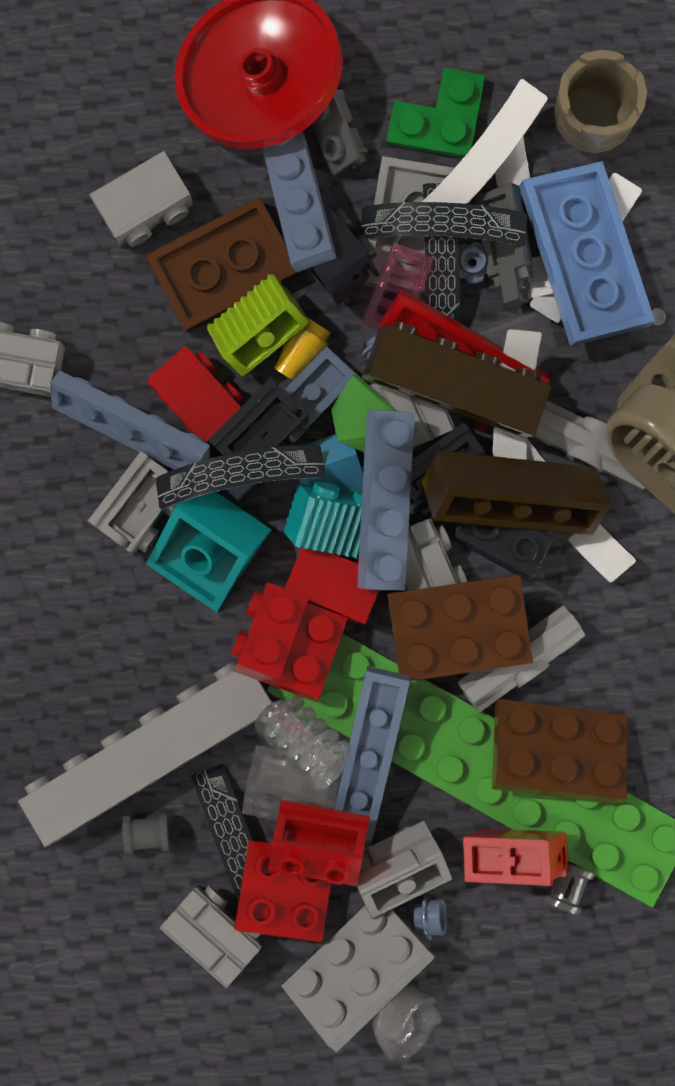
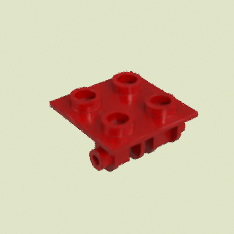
M248 840L234 930L322 942L331 883L325 880L303 876H289L282 872L268 870L272 843Z

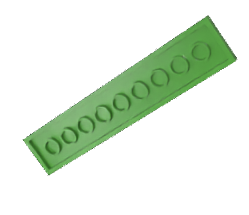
M342 633L317 702L271 685L268 687L267 692L351 738L367 666L399 673L398 665ZM425 679L410 681L391 762L513 830L566 832L568 861L584 870L595 873L596 877L653 908L675 867L674 818L627 793V800L624 803L612 804L492 789L494 718L482 711L478 713L472 705Z

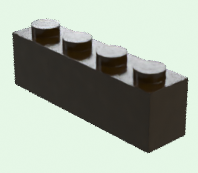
M394 321L392 326L385 325L378 330L362 379L522 438L535 436L552 387L540 382L541 375L539 373L521 367H516L515 372L499 366L500 359L489 354L476 352L473 357L458 351L460 345L449 339L435 337L434 341L417 336L419 332L417 328L402 322Z
M437 450L422 480L434 521L593 535L611 506L597 468L590 466Z

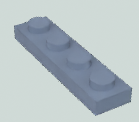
M304 131L287 141L262 148L290 264L294 271L297 273L337 259Z
M326 346L287 386L284 392L299 405L302 413L306 411L309 414V422L305 425L308 430L334 404L351 376L356 373ZM257 483L225 490L240 502Z
M59 371L50 382L53 409L138 452L142 451L148 457L172 469L210 459V445L197 435L184 433L168 425L159 416L154 414L148 415L130 406L121 397L110 396L92 387L89 382L82 378H74Z
M367 410L357 588L405 591L415 412Z
M367 666L334 807V810L370 816L365 841L366 846H371L411 678L408 675Z

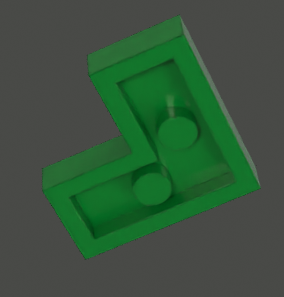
M444 68L436 108L394 100L386 145L463 159L472 148L485 75Z

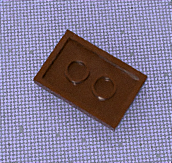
M260 196L145 255L186 334L214 320V318H218L221 316V313L227 311L228 307H234V302H240L241 296H247L248 291H253L254 285H259L261 280H267L268 274H274L282 284L300 275V272L296 273L291 266L286 244Z
M520 574L387 594L398 671L400 674L411 676L410 681L533 663Z
M499 699L495 704L492 789L612 804L624 803L627 800V715Z

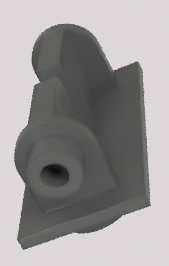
M338 88L327 108L311 124L332 177L339 174L349 165H351L352 169H357L368 163L365 157L368 155V150L364 148L357 128H349L348 123L353 121V118L344 99L345 94L343 90H338Z

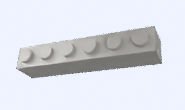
M236 660L215 672L214 675L218 681L202 689L200 684L197 683L177 695L176 697L180 703L168 711L164 712L162 706H159L139 718L138 720L142 726L127 735L124 729H121L102 740L101 744L104 749L89 758L87 753L83 752L64 763L63 767L66 772L52 781L47 774L26 786L25 790L28 795L20 799L18 803L43 846L52 845L275 710L276 707L261 682L234 672Z

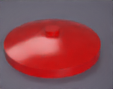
M223 0L207 11L196 22L180 48L174 77L177 98L183 111L196 129L220 145L250 150L277 145L293 138L309 127L323 113L332 100L342 72L343 55L340 39L326 12L313 0Z

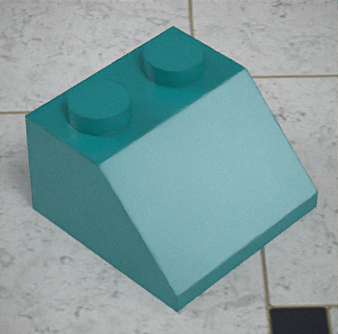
M217 492L197 496L179 502L175 506L146 565L217 613L257 556L271 529Z

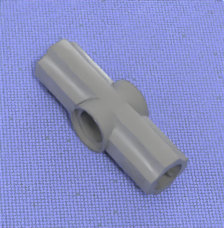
M549 401L546 402L533 438L566 453V457L571 461L576 458L597 468L599 473L602 471L640 491L645 489L619 463L611 451L606 437V423L591 417L582 418Z
M564 605L528 630L533 663L469 672L457 682L478 713L514 687L520 688L548 668L550 666L548 663L559 654H563L579 642L581 638L586 636L577 620Z

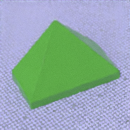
M357 374L351 376L331 407L337 441L365 453L367 410H397Z

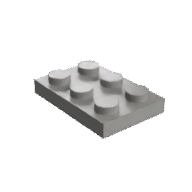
M382 156L374 205L422 202L423 184L442 183L454 168ZM424 236L369 238V243L377 253V256L372 261L379 276L376 278L368 268L366 271L370 276L363 285L397 291L402 289L405 292L425 295Z
M364 906L281 987L325 1043L337 1053L435 957L393 909L375 918H371L366 906Z

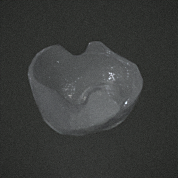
M405 986L372 1018V1026L377 1043L385 1055L392 1060H404L415 1055L427 1042L433 1027L441 1023V1014L433 1005L436 1004L437 1000L417 987Z

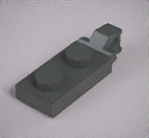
M514 183L475 197L476 205L524 212L520 188ZM527 227L524 246L482 239L483 251L486 256L487 275L493 279L496 288L502 289L504 304H509L515 308L530 304L531 291L527 279L533 278V262Z

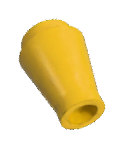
M309 318L307 319L310 323L284 344L279 360L274 366L277 371L292 380L329 345L326 341L331 332Z

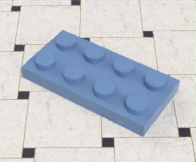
M603 161L524 179L519 185L520 192L570 347L650 327L655 322Z

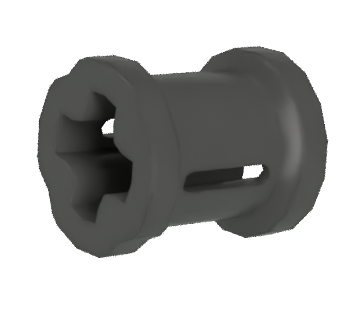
M161 813L159 818L132 819L131 815L123 816L122 835L125 855H133L135 850L161 848L163 853L171 852L170 819L168 813Z
M567 862L568 877H557L550 894H545L542 901L580 916L582 908L579 906L588 880H593L595 873ZM573 878L568 895L564 897L569 881Z

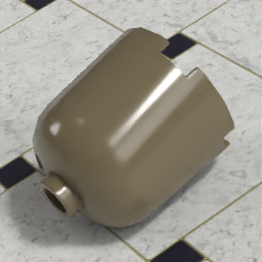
M597 50L581 55L579 60L569 66L560 80L554 115L557 129L564 140L579 151L594 154L610 151L625 141L645 108L647 88L641 71L637 72L634 66L624 60V55L619 52Z

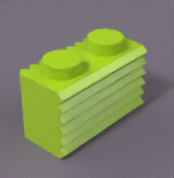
M268 274L267 280H261L259 285H254L253 291H248L247 296H241L240 302H234V307H228L226 312L221 313L220 318H214V324H208L207 330L222 358L244 377L306 327L310 321L293 294L274 274Z

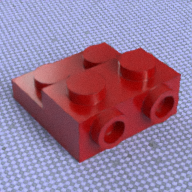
M267 582L263 593L254 591L245 614L253 618L248 633L239 631L230 656L238 658L234 672L317 702L348 618L308 603V597Z

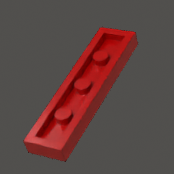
M402 289L378 325L379 330L385 325L392 326L394 321L402 322L419 330L417 336L430 341H434L435 337L449 339L460 345L458 351L473 357L476 352L489 354L501 360L500 367L501 363H504L514 370L516 367L526 368L541 375L540 382L548 384L550 381L549 374L538 367L534 370L503 353V347Z

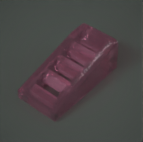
M393 242L362 317V324L378 330V325L384 315L376 313L378 306L389 309L393 301L382 297L385 290L399 294L402 289L419 299L435 258ZM399 257L421 266L418 274L395 266L397 258ZM391 274L414 282L411 290L389 282Z

